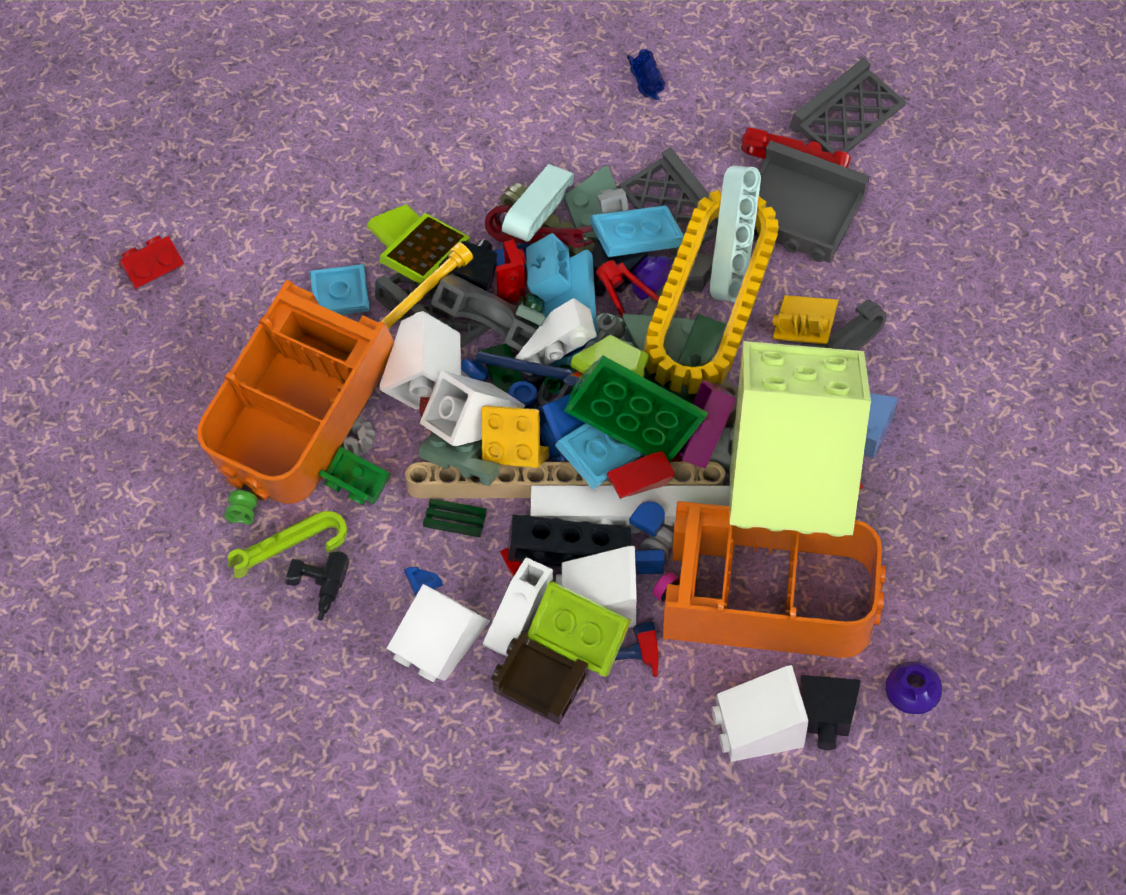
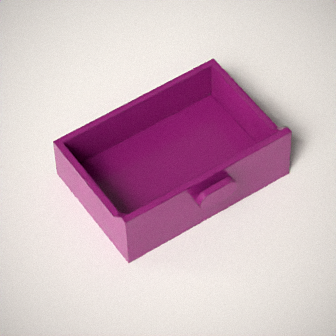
M702 380L692 404L708 412V414L678 452L682 457L681 460L704 469L708 465L736 402V398L721 386Z

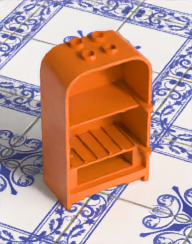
M286 280L264 317H261L258 321L259 325L230 372H227L224 376V382L201 417L197 427V439L217 470L227 478L226 482L237 489H242L245 486L251 489V493L262 501L270 498L284 504H292L308 498L317 487L322 476L318 475L320 470L326 472L339 447L384 374L394 340L386 323L374 321L363 315L359 322L320 306L313 293L294 285L292 281Z
M678 501L674 525L672 560L682 561L680 584H667L663 639L836 658L853 657L861 653L869 645L874 625L880 624L881 610H883L884 605L882 587L886 574V565H881V539L874 528L858 520H855L853 536L844 535L841 537L818 532L802 534L795 530L771 531L760 527L742 529L736 525H730V506ZM734 545L755 547L754 552H757V548H768L769 554H772V549L790 551L785 615L727 609ZM798 552L844 556L861 562L868 570L871 580L869 613L867 616L857 621L848 622L796 616L797 607H793ZM700 554L724 557L723 559H726L722 599L695 596Z

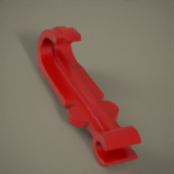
M747 127L741 139V150L744 153L762 159L766 158V147L771 140L846 168L849 167L851 160L850 154L847 152L835 151L833 154L822 151L821 145L816 141L809 142L805 146L803 141L770 134L767 131Z

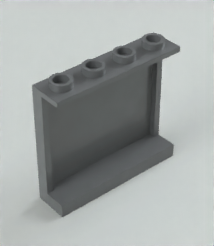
M770 140L766 147V158L759 169L761 175L759 196L767 201L765 208L772 207L776 213L775 219L778 220L779 225L776 243L783 245L790 252L795 253L799 251L805 253L814 261L822 262L824 260L830 263L868 192L870 176ZM755 227L754 235L758 236L759 234Z

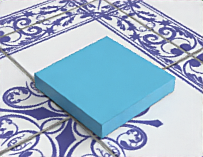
M364 264L310 271L312 293L320 306L340 315L370 311Z

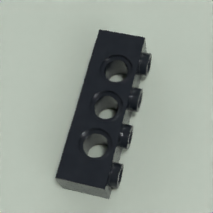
M512 515L507 561L523 563L527 557L542 565L562 567L563 562L631 546V528L619 525L593 524L587 521L575 522L559 518L549 519L532 517L530 515Z

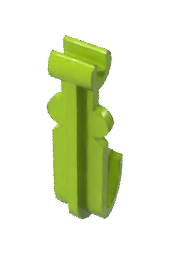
M334 511L316 513L245 550H232L227 556L228 567L234 566V577L242 578L247 575L249 568L327 528H335L338 534L326 542L325 550L329 553L341 546L346 539L347 526L345 520Z

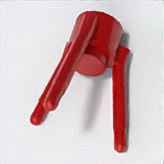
M610 260L596 270V275L606 287L622 319L623 314L626 313L614 288L623 283V275L658 303L660 297L628 271L623 262L617 265L614 260Z

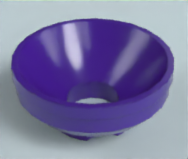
M648 256L635 267L632 273L655 293L667 281L670 270H672L673 261L666 256ZM632 282L633 293L640 300L647 299L649 296Z
M910 661L897 665L890 672L885 690L888 699L897 709L908 714L917 715L929 712L937 706L942 695V683L938 674L931 667L920 662ZM912 674L920 675L924 679L925 684L920 688L912 687L908 684L907 677Z

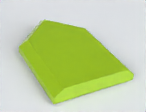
M405 204L371 218L367 223V228L388 248L420 216L409 205Z
M609 335L574 355L570 363L571 367L584 373L586 369L604 355L644 377V368L648 364L649 354L615 336Z

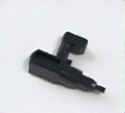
M340 551L330 552L325 569L306 564L298 559H292L286 575L287 585H298L302 575L315 578V584L321 585L319 592L320 601L318 604L319 615L317 618L320 621L323 620L324 614L330 609L331 603L335 601L339 588H342L350 563L348 555Z

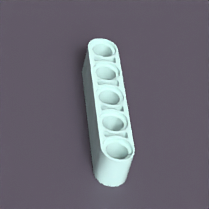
M548 164L508 211L502 225V232L529 242L564 199L567 187L573 183L574 173Z
M731 166L724 174L710 280V294L713 299L718 301L735 303L751 260L761 183L760 172L755 167Z

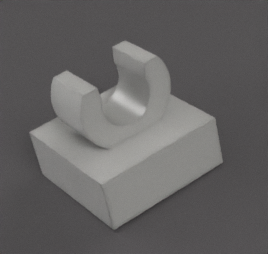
M610 188L601 191V195H597L600 214L628 210L626 192L623 188L614 191Z

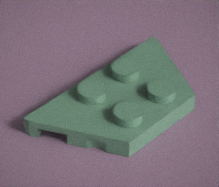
M608 165L599 169L564 195V201L575 228L585 225L592 227L590 224L591 215L600 214L597 195H601V191L610 188L613 191L617 190ZM594 230L582 234L583 237H588L593 241L598 240Z
M623 314L622 324L624 327H627L633 346L644 351L647 330L653 316ZM673 318L663 346L666 354L675 362L679 360L695 319ZM718 321L725 324V327L713 355L719 348L720 342L722 340L728 322ZM697 353L692 354L690 362L692 364L698 363L699 355Z

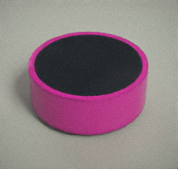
M672 572L663 575L653 588V596L662 603L666 599L667 584H680V578Z

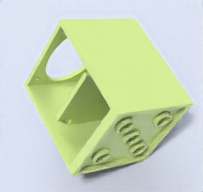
M743 341L730 463V525H736L742 529L760 527L771 531L795 530L802 534L818 532L828 533L835 537L853 536L871 405L864 351Z

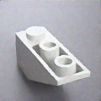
M574 298L554 309L515 359L549 365L574 349L583 346L586 342L597 336L590 309Z
M527 557L525 558L509 584L484 639L483 646L508 657L506 650L514 637L518 639L521 632H526L532 623L549 581H553V569Z

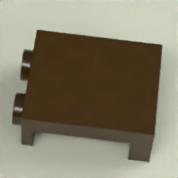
M522 631L518 639L514 637L509 643L506 650L508 657L504 664L499 663L492 674L491 680L494 681V692L552 722L560 724L588 675V663L578 658L576 662H573L530 640L528 634Z

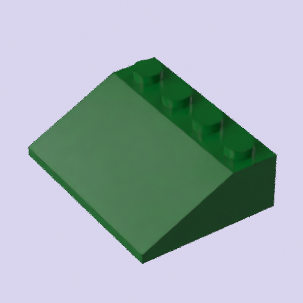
M604 355L585 370L573 387L564 409L566 413L646 456L663 451L669 463L708 414V412Z

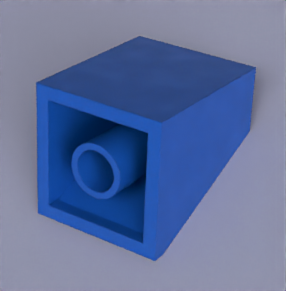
M570 394L534 408L539 410L540 436L544 446L549 447V459L551 462L567 460L555 445L558 440L585 424V422L564 411Z

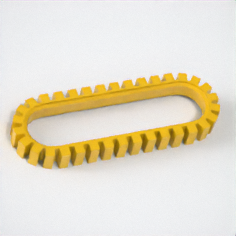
M718 190L711 192L708 199L703 197L698 202V207L694 208L691 220L682 239V244H680L677 252V257H675L672 270H670L652 321L649 324L644 344V352L649 354V361L646 366L649 374L656 373L655 380L662 386L671 380L670 390L680 393L683 385H687L688 394H696L702 380L714 384H722L727 378L728 372H731L778 236L779 225L778 220L775 219L776 213L772 207L765 208L767 201L760 196L758 198L755 227L759 234L717 354L712 361L704 366L689 367L673 361L666 354L663 344L707 228L712 220L719 217L722 194Z

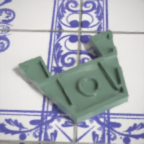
M432 432L419 446L420 458L446 469L450 468V465L460 469L461 475L467 478L475 475L480 478L481 484L490 486L500 474L499 463L479 459L482 456V440L453 446Z

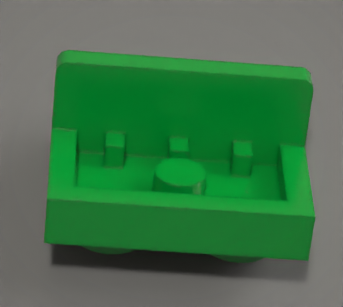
M339 447L326 472L320 470L318 475L326 479L324 485L337 492H340L341 488L346 489L350 492L348 498L363 505L365 501L374 504L378 500L391 473Z

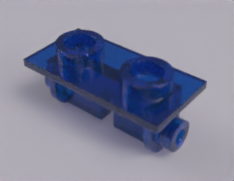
M642 49L636 58L627 55L631 66L630 71L636 78L639 92L645 97L660 100L657 93L664 90L665 81L660 70L656 68L657 63L653 53L648 49Z

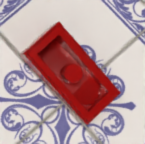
M659 451L608 471L607 476L621 499L666 486L675 476V472L664 452Z

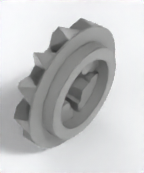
M360 416L350 429L351 433L357 432L358 441L353 437L347 438L346 436L340 446L357 456L369 451L375 442V431L371 423L364 421Z

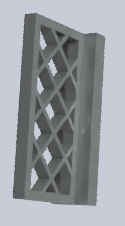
M862 58L797 110L792 117L789 128L796 133L800 131L811 142H818L824 152L833 154L835 152L829 146V141H843V149L840 151L848 153L903 108L907 102L869 70L871 64ZM868 80L875 86L876 91L862 90V84ZM847 96L858 97L859 105L845 104V98ZM863 97L876 98L877 107L863 106ZM881 99H890L896 105L893 108L881 107ZM830 110L841 111V119L828 118V112ZM846 111L859 112L860 121L846 120ZM864 113H877L878 120L875 122L864 121ZM812 124L824 125V133H815L809 127ZM828 125L842 126V135L829 134ZM847 127H860L861 134L858 136L847 135Z
M671 147L662 152V159L619 184V188H623L626 192V197L636 209L644 208L645 201L659 203L658 206H663L664 203L677 205L676 213L672 214L677 224L678 221L689 222L692 217L680 215L682 205L697 208L698 202L703 197L707 199L709 197L707 190ZM663 169L666 172L665 181L652 179L653 174ZM636 184L645 185L643 194L631 193L628 188ZM649 187H663L661 196L647 195ZM668 188L679 189L681 191L680 197H666ZM719 217L712 220L709 224L711 229L705 233L701 245L716 237ZM676 248L668 249L673 256L678 252Z
M400 273L390 278L383 275L376 279L375 299L392 311L414 291V284L418 283ZM411 283V290L401 289L397 284ZM433 288L423 297L430 299V305L416 303L400 320L402 321L422 311L434 317L432 313H449L431 305L436 292L433 291ZM450 314L448 315V321L439 320L452 329L467 330V334L460 338L461 348L491 329V327L484 323H471L470 318H468V322L451 321L452 315Z

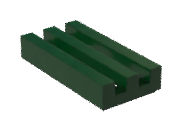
M430 498L429 508L426 510V518L423 520V527L480 538L487 516V508ZM432 517L477 525V527L434 520Z

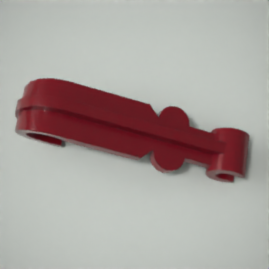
M511 204L496 206L488 212L484 222L488 234L499 242L514 239L515 243L534 244L551 233L565 245H572L575 248H581L594 242L593 240H585L582 236L584 233L593 231V228L587 225L578 228L540 227L529 242L502 232L500 215L501 213L508 212L513 206Z

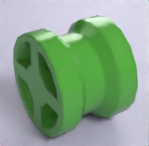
M244 490L230 492L228 497L230 506L225 510V518L231 523L251 524L254 521L253 509L257 506V497L251 492Z

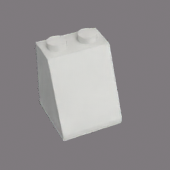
M424 311L415 313L413 316L402 320L380 383V390L414 409L426 408L441 370L461 375L460 333Z
M441 370L420 424L449 444L459 446L482 440L481 409L483 406L524 408L525 404L493 384Z
M627 546L562 563V574H556V583L631 619L629 628L636 626L635 546Z
M423 584L386 649L395 653L393 659L409 668L412 663L419 667L418 674L432 682L436 678L445 681L490 621L441 592Z
M792 665L785 666L718 693L716 706L712 707L715 725L721 724L723 734H719L722 752L729 753L731 762L804 747L809 721Z

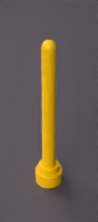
M458 242L451 248L448 255L449 259L381 320L386 323L388 329L455 267L466 266L473 259L472 253L464 244Z

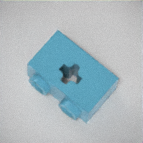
M551 233L526 248L527 286L533 295H537L546 303L572 288L569 247Z

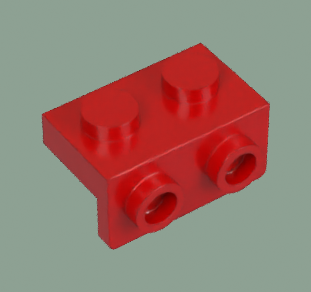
M158 235L148 240L146 247L138 251L134 247L121 255L123 258L120 259L118 265L121 269H124L135 290L184 265L169 235L164 238Z
M514 239L503 242L504 265L495 268L497 297L509 303L516 302L520 295L525 296V282H527L524 265H526L525 255L522 249L517 248Z

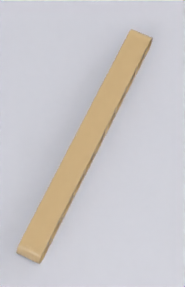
M418 462L409 465L405 472L408 493L414 498H531V486H589V484L570 462H544L539 468L499 464L500 474L490 486L480 482H473L480 480V478L472 475L470 478L462 476L460 469L451 465L450 468L446 469L432 462ZM670 462L675 476L666 486H724L725 470L717 462H708L706 469L688 462ZM607 480L606 482H604V483L601 484L600 486H613V485H612V483L610 482V480Z

